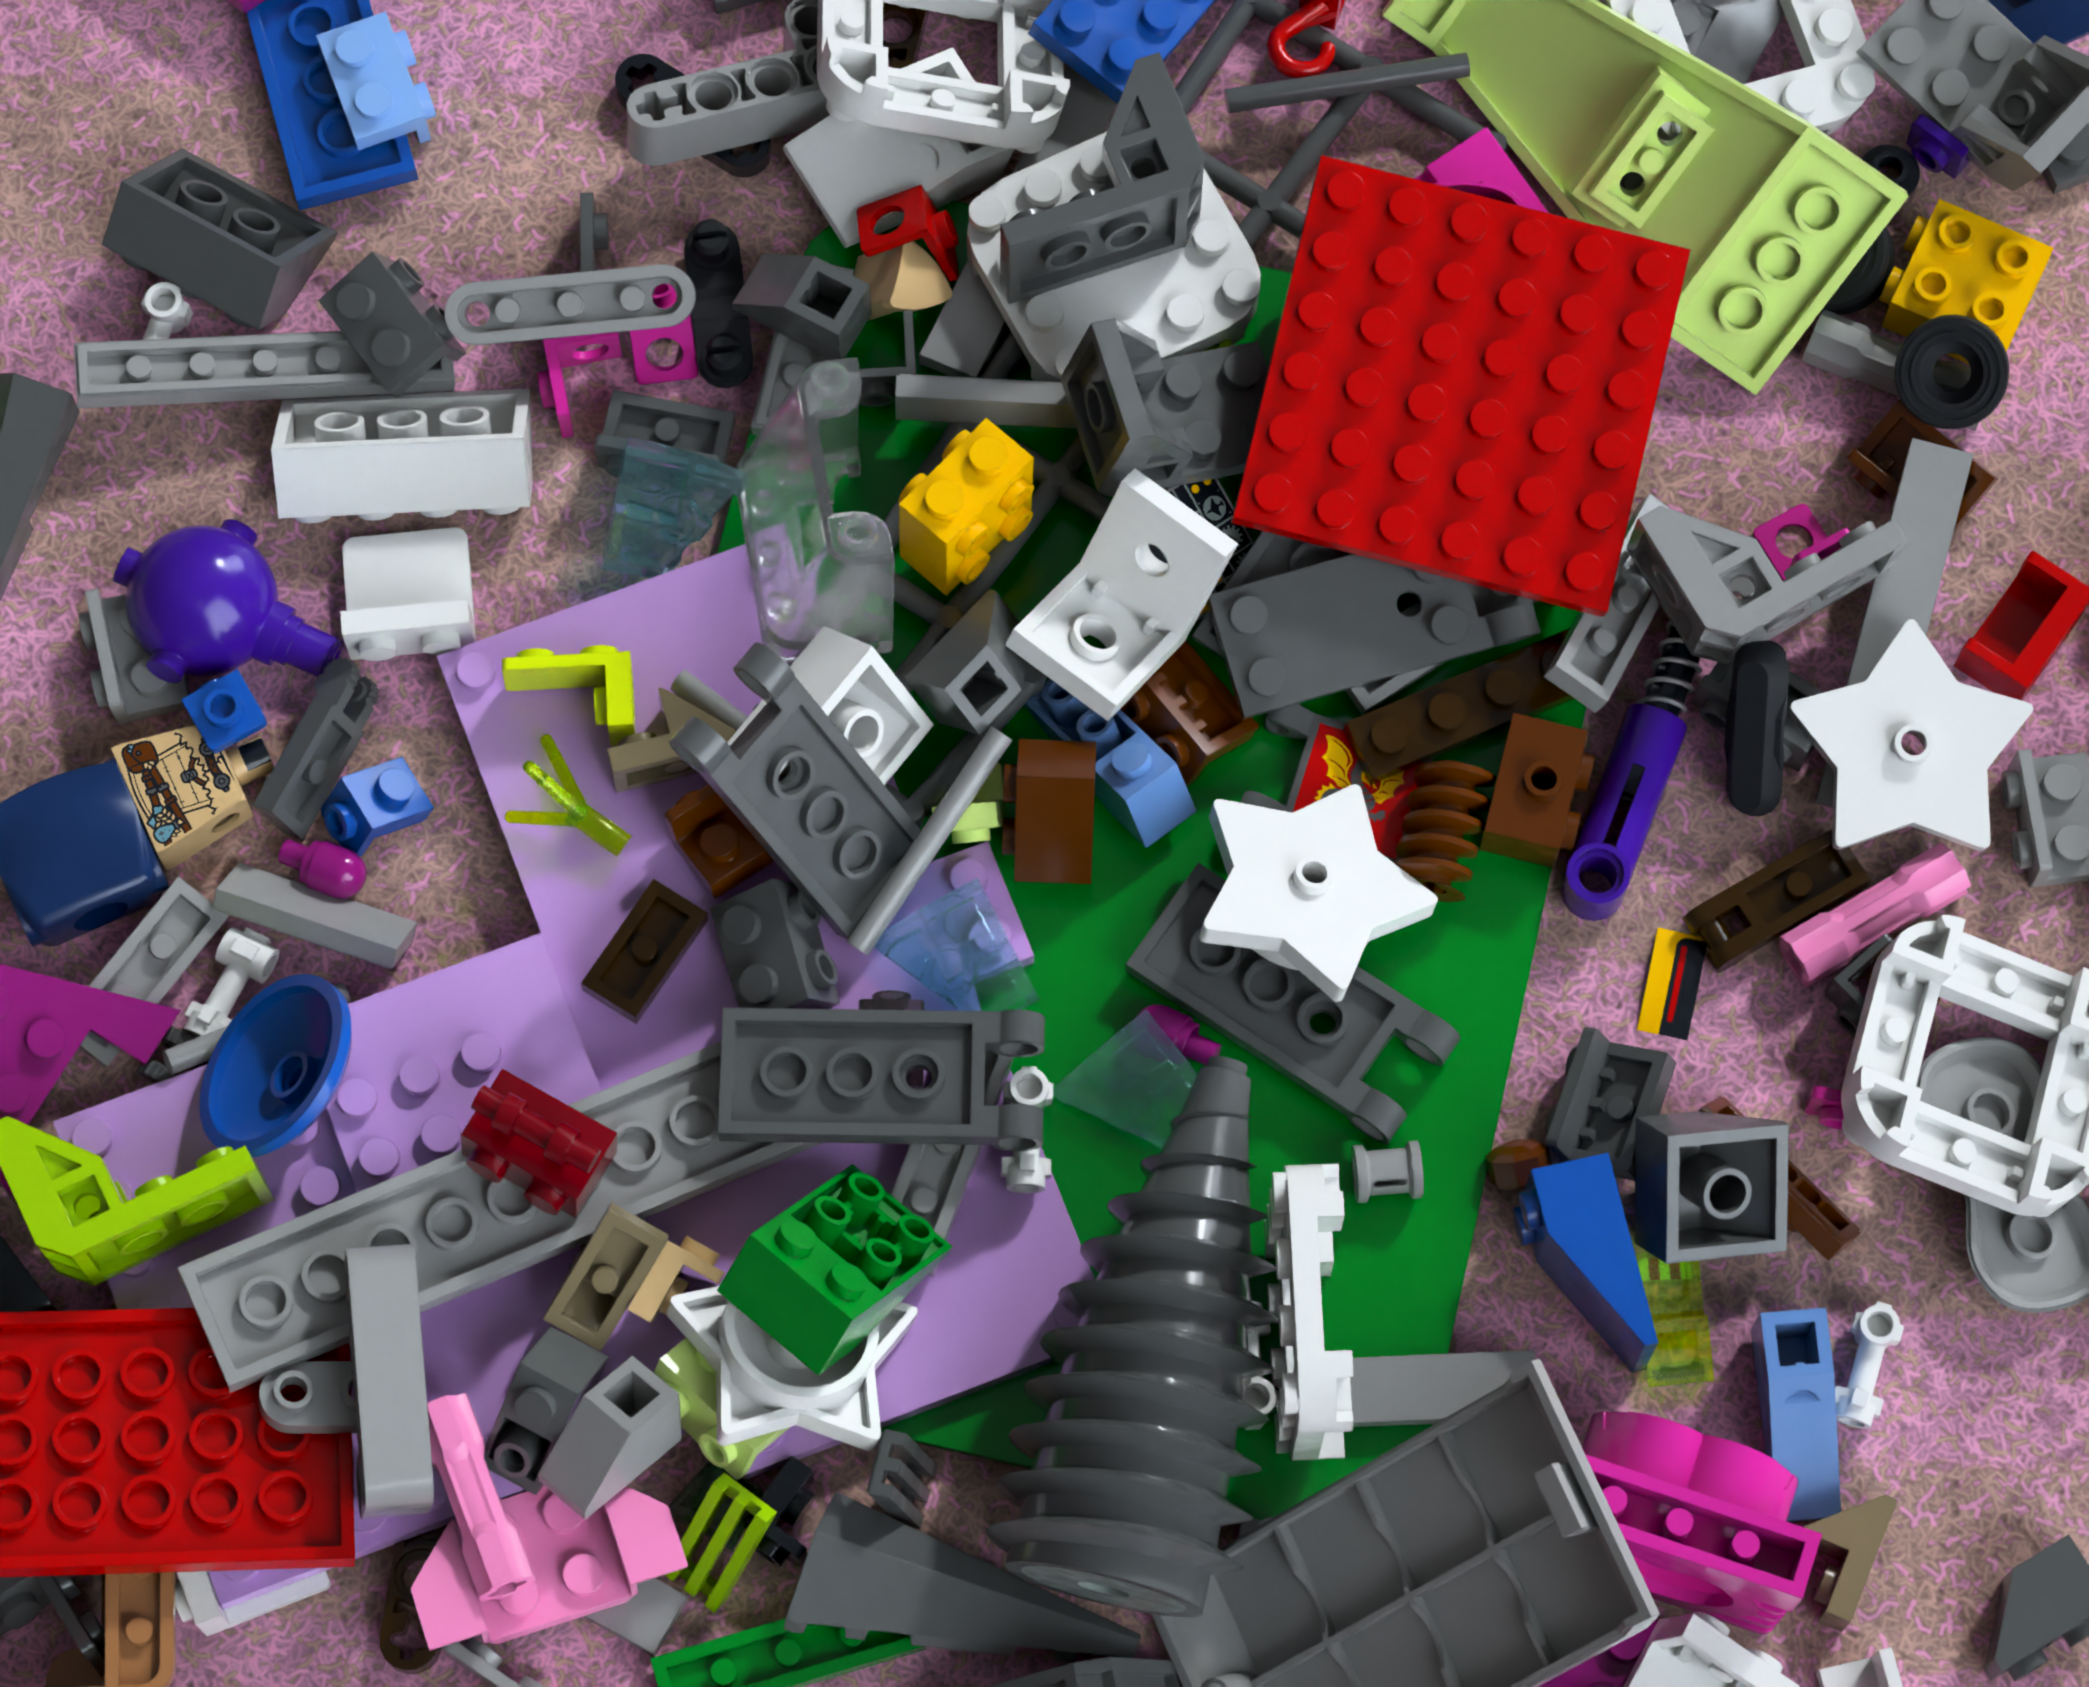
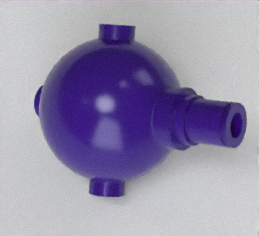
M224 520L221 527L195 525L173 530L150 544L143 553L128 547L114 573L113 582L126 587V613L131 630L143 650L150 655L146 666L153 675L169 683L181 682L184 674L206 677L227 673L246 664L252 658L268 666H271L274 661L282 665L287 663L318 677L319 674H323V668H326L327 663L332 662L333 658L335 660L339 658L344 641L338 640L337 637L306 624L305 619L296 616L295 608L278 601V589L273 572L264 556L254 546L257 540L256 533L249 526L237 520Z

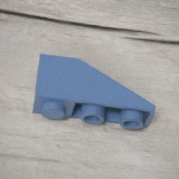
M1051 679L1045 682L1043 688L1035 692L1024 704L1051 740L1096 742L1095 795L1111 815L1145 848L1197 812L1177 763L1121 710L1107 721Z
M1826 1308L1760 1313L1750 1331L1765 1453L1778 1461L1779 1464L1798 1479L1797 1489L1787 1522L1821 1520L1841 1512L1835 1377Z

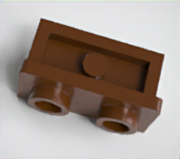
M1899 399L1859 448L1854 447L1846 458L1857 466V469L1851 476L1865 489L1881 499L1886 491L1894 498L1896 497L1912 438L1961 451L1965 450L1938 428L1917 419ZM1974 458L1971 463L1954 532L1999 479Z

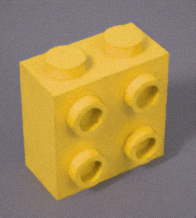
M1939 199L1930 219L1918 215L1903 247L1904 250L1913 253L1906 270L1904 271L1894 266L1879 299V301L1889 305L1882 327L1908 337L1919 325L1932 318L1943 315H1963L1987 325L1999 337L2007 352L2054 248ZM1946 354L1969 364L1968 361L1959 354Z
M987 418L971 433L968 430L958 433L945 448L942 454L943 461L928 476L924 473H919L911 479L902 490L898 499L900 557L946 596L961 581L965 585L973 582L987 566L990 560L989 553L1004 538L1008 542L1017 538L1028 526L1033 516L1034 457Z

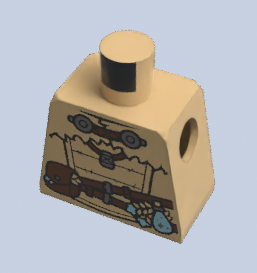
M196 725L122 743L111 748L154 848L166 871L178 866L252 818L254 814L241 786L270 774L274 768L261 736L225 751L224 749L218 753H212Z

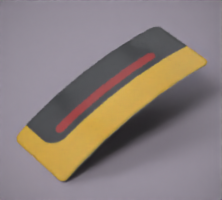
M1657 928L1637 1030L1682 1040L1688 1039L1706 951V944L1701 937Z

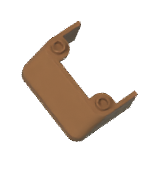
M176 1572L102 1574V1627L105 1630V1647L101 1650L105 1655V1675L101 1677L81 1650L75 1648L62 1653L53 1661L47 1673L46 1687H170L176 1668Z

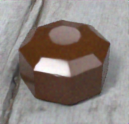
M1516 1139L1501 1143L1485 1156L1489 1181L1500 1190L1524 1189L1531 1169L1552 1165L1549 1148L1536 1139Z

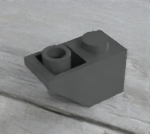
M762 254L732 303L734 310L839 364H842L872 315L870 284L815 256Z
M989 589L904 677L938 723L978 735L1022 691L1026 661L1005 646L1013 629L1020 622L995 590Z
M550 1326L518 1365L485 1446L484 1458L488 1469L537 1495L543 1487V1484L539 1482V1471L583 1395L598 1384L609 1357Z
M2070 1535L2065 1536L2014 1567L2002 1579L1984 1671L1991 1681L2008 1671L2015 1682L2049 1661L2042 1650L2064 1637L2071 1648L2089 1637V1564Z

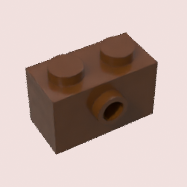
M1513 712L1481 841V851L1554 868L1560 848L1573 850L1581 813L1572 812L1569 809L1574 789L1587 791L1595 754L1583 752L1588 730Z
M1019 739L1017 764H1005L1003 788V803H1016V816L1003 817L1002 855L1014 856L1015 882L1091 884L1096 742Z

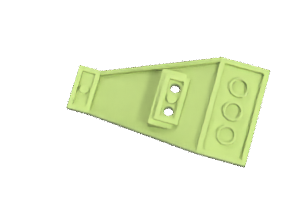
M1390 0L1382 10L1383 17L1431 49L1436 56L1467 53L1470 64V77L1457 78V82L1495 129L1506 137L1508 145L1567 218L1690 249L1671 337L1754 395L1758 394L1909 197L1905 189L1803 118L1597 0ZM1666 122H1674L1681 127L1678 136L1672 140H1663L1657 135L1659 127ZM1629 172H1636L1643 177V182L1637 189L1627 190L1620 185L1622 177Z

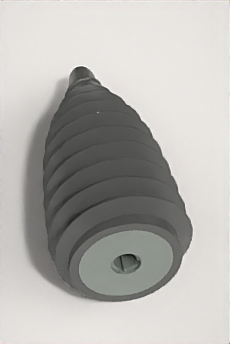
M1211 1056L1209 1057L1207 1067L1200 1068L1180 1115L1173 1118L1170 1122L1172 1131L1160 1154L1148 1156L1140 1163V1169L1147 1179L1139 1192L1122 1194L1108 1202L1107 1209L1110 1215L1122 1226L1117 1235L1094 1237L1085 1241L1080 1246L1082 1257L1099 1272L1096 1280L1068 1284L1062 1287L1058 1293L1059 1301L1080 1320L1075 1327L1058 1328L1048 1331L1040 1338L1039 1343L1042 1349L1059 1363L1062 1368L1059 1374L1039 1376L1028 1380L1024 1384V1393L1029 1400L1047 1414L1044 1422L1020 1425L1013 1428L1008 1434L1010 1442L1019 1451L1033 1460L1030 1470L1004 1474L996 1479L995 1486L998 1492L1017 1506L1019 1512L1017 1519L1001 1521L990 1525L986 1529L989 1539L1008 1553L1005 1568L1014 1575L1039 1586L1084 1600L1137 1612L1173 1617H1197L1203 1614L1210 1576L1238 1571L1244 1568L1218 1549L1217 1544L1221 1526L1253 1520L1250 1514L1228 1500L1227 1494L1230 1477L1262 1471L1259 1465L1236 1450L1237 1428L1263 1424L1270 1420L1265 1414L1243 1401L1244 1379L1276 1371L1273 1366L1248 1351V1329L1275 1323L1278 1321V1318L1251 1302L1249 1278L1276 1271V1267L1252 1254L1250 1224L1265 1220L1268 1216L1251 1208L1249 1170L1257 1166L1249 1163L1248 1119L1252 1117L1248 1115L1251 1079L1246 1076L1248 1066L1241 1061L1228 1057Z

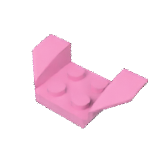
M543 1486L537 1495L526 1491L500 1500L507 1520L519 1533L536 1581L527 1585L522 1591L508 1597L481 1602L462 1554L463 1536L456 1518L454 1521L452 1518L425 1561L410 1590L428 1649L431 1651L480 1634L484 1643L500 1644L626 1603L632 1596L638 1594V1583L687 1568L688 1563L668 1505L626 1486L585 1520L547 1487Z

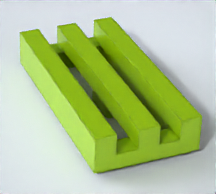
M723 1473L712 1483L680 1540L688 1567L665 1574V1576L671 1581L681 1576L687 1581L683 1590L693 1597L701 1591L708 1597L704 1605L715 1613L730 1596L777 1511L726 1473ZM726 1496H728L733 1502L696 1565L691 1561V1558ZM747 1510L754 1515V1518L717 1581L709 1574L744 1512Z

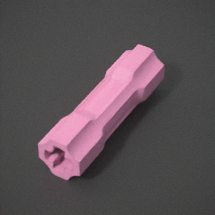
M1940 842L1901 865L1893 875L1829 912L1817 914L1780 936L1781 942L1777 944L1781 955L1798 981L1808 988L1847 965L1855 955L1869 948L1885 933L1891 935L1918 918L1928 917L1968 894L1967 888L1971 887L1968 875L1953 851Z
M466 1393L445 1395L427 1402L432 1466L441 1476L463 1536L462 1554L479 1600L484 1602L492 1599H502L518 1593L527 1585L536 1581L519 1533L506 1518L485 1461V1441L469 1397Z

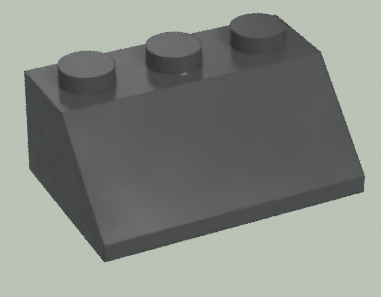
M181 148L121 181L102 245L121 255L123 261L131 267L151 271L180 287L181 294L194 299H202L226 312L227 317L234 323L260 330L287 313L336 239L338 232Z

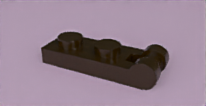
M1831 829L1696 906L1682 920L1693 936L1700 934L1710 950L1706 955L1707 959L1715 971L1720 973L1817 914L1826 911L1866 888L1870 878L1850 847L1842 850L1833 848ZM1736 912L1746 929L1731 937L1721 920Z

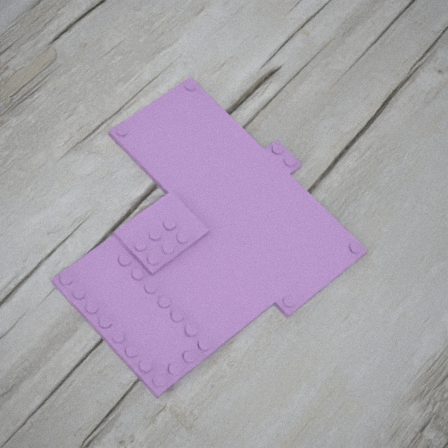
M794 527L462 646L459 649L437 655L438 663L540 933L349 1003L352 1027L351 1051L345 1073L332 1100L318 1119L294 1141L268 1154L253 1157L275 1200L108 1279L117 1309L193 1308L177 1267L461 1150V1133L475 1113V1110L471 1109L475 1096L483 1085L490 1088L502 1069L569 1105L721 1041L723 1008L739 1007L710 907L772 878L793 882L774 861L714 899L674 848L664 817L665 812L674 807L682 796L691 791L701 790L709 785L702 775L696 773L616 793L607 748L616 746L610 745L608 725H596L594 687L507 691L502 673V659L516 657L518 652L533 648L547 649L554 652V655L580 654L583 648L594 645L613 646L618 649V652L630 651L633 669L636 733L652 732L656 734V737L667 734L660 707L658 688H663L678 696L670 688L676 677L683 670L690 672L749 717L753 708L763 699L751 691L737 677L733 667L755 642L765 645L788 663L825 608ZM892 776L887 784L899 791ZM988 841L932 861L869 956L849 944L847 939L837 935L821 915L818 924L824 949L832 958L838 973V980L835 986L840 1004L830 1009L987 1011L977 984L1034 963V953ZM655 879L708 912V921L641 1019L635 1024L582 991L581 982L652 880ZM810 1006V1007H807V1008H805V1009H824V1008H819V1007ZM208 1064L53 1121L57 1136L61 1140L100 1156L106 1163L114 1182L118 1181L123 1187L128 1200L136 1197L134 1192L138 1187L154 1178L170 1175L172 1179L186 1174L197 1168L196 1162L198 1159L218 1149L206 1136L199 1111L200 1091ZM914 1069L906 1078L907 1084L917 1090L926 1088L932 1080L930 1073L924 1069ZM1011 1069L1006 1081H1010L1013 1076ZM1003 1091L997 1106L1005 1105L1003 1103ZM822 1143L642 1220L669 1235L668 1241L679 1247L687 1235L719 1253L720 1257L715 1267L727 1274L751 1233L852 1164L863 1173L878 1180L884 1190L891 1195L910 1144ZM982 1145L947 1240L953 1247L939 1262L934 1277L926 1275L901 1301L915 1306L918 1313L911 1329L875 1371L881 1428L1056 1362L1042 1349L1039 1343L1041 1336L1048 1331L1058 1328L1075 1327L1080 1321L1059 1301L1058 1293L1062 1287L1068 1284L1095 1279L1089 1264L1080 1253V1241L1052 1171L1050 1179L1046 1178L1045 1190L1042 1192L1016 1193L1008 1191L1006 1189V1177H1001L1002 1157L1013 1156V1151L997 1149L992 1145ZM1041 1146V1147H1040V1157L1046 1158V1156H1045V1154H1044V1151H1043V1149H1042V1146ZM580 1246L420 1313L427 1402L445 1395L466 1393L482 1432L485 1446L521 1360L550 1326L562 1331L543 1320V1317ZM685 1266L680 1275V1278L689 1282L685 1293L720 1286V1284L715 1283ZM626 1309L601 1350V1353L609 1358L599 1382L632 1355L654 1372L660 1358L686 1337L668 1316L660 1312L655 1321L650 1323ZM351 1387V1397H352L353 1399H354V1387ZM796 1425L791 1426L756 1456L745 1477L750 1479L784 1466L791 1455L800 1460L843 1442ZM681 1427L682 1435L686 1434L687 1432ZM352 1433L355 1559L447 1525L452 1518L453 1521L456 1517L441 1476L433 1466L434 1501L429 1513L361 1519L356 1477V1460L359 1454L357 1433ZM489 1470L500 1500L527 1491ZM334 1567L208 1572L220 1606L223 1609H227Z

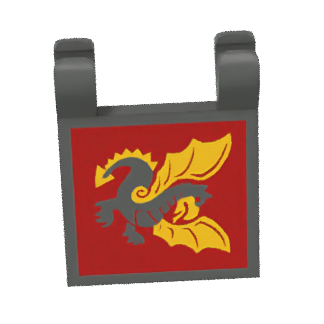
M1299 704L1268 712L1264 721L1266 731L1281 737L1306 740L1286 806L1255 791H1246L1240 803L1293 813L1350 785H1359L1362 789L1377 851L1393 863L1400 858L1395 851L1398 839L1405 836L1401 826L1404 815L1411 812L1407 802L1410 792L1417 788L1413 778L1416 768L1420 765L1370 785L1343 731L1344 722L1313 713ZM1431 759V760H1429V761H1427V762H1424V763L1433 762L1434 759Z

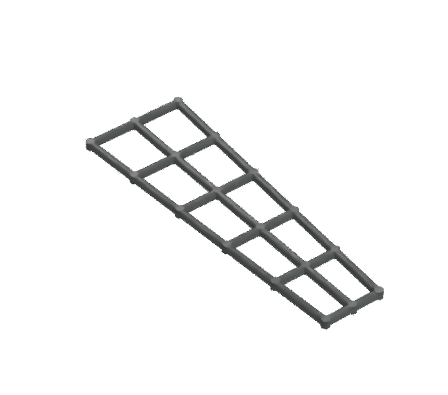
M1234 0L1175 88L1186 115L1253 15L1275 27L1295 11L1277 0ZM1318 25L1307 28L1292 37V39L1318 55L1320 46L1324 42H1332L1336 49L1332 63L1344 71L1384 65L1380 58L1375 56L1368 57ZM1416 85L1378 91L1461 143L1484 128ZM1371 92L1337 97L1267 189L1201 149L1205 158L1204 169L1214 186L1251 209L1238 226L1251 249L1271 223L1276 224L1300 239L1305 213L1287 202L1318 163L1320 156L1325 154ZM1492 131V135L1506 152V137L1500 132ZM1010 332L980 378H1010L1025 356L1012 332ZM950 422L912 479L919 473H924L928 476L943 461L942 454L950 441L963 430H968L971 433L980 423ZM1002 430L1034 457L1033 479L1040 484L1032 493L1033 516L1028 526L1017 538L1010 542L1004 538L989 553L990 560L982 573L970 584L965 585L963 583L947 605L884 565L899 543V502L897 500L863 552L855 557L854 565L788 661L789 667L823 626L839 632L868 587L872 586L930 624V627L894 672L906 690L911 693L913 689L904 677L970 608L991 589L1061 497L1101 522L1112 499L1098 493L1096 489L1077 478V475L1087 464L1079 434L1058 461L1054 463ZM1027 661L1022 691L980 735L966 732L910 797H907L886 783L885 787L919 828L922 827L924 819L932 811V807H935L942 800L989 728L993 726L1001 732L1031 696L1043 688L1048 677Z

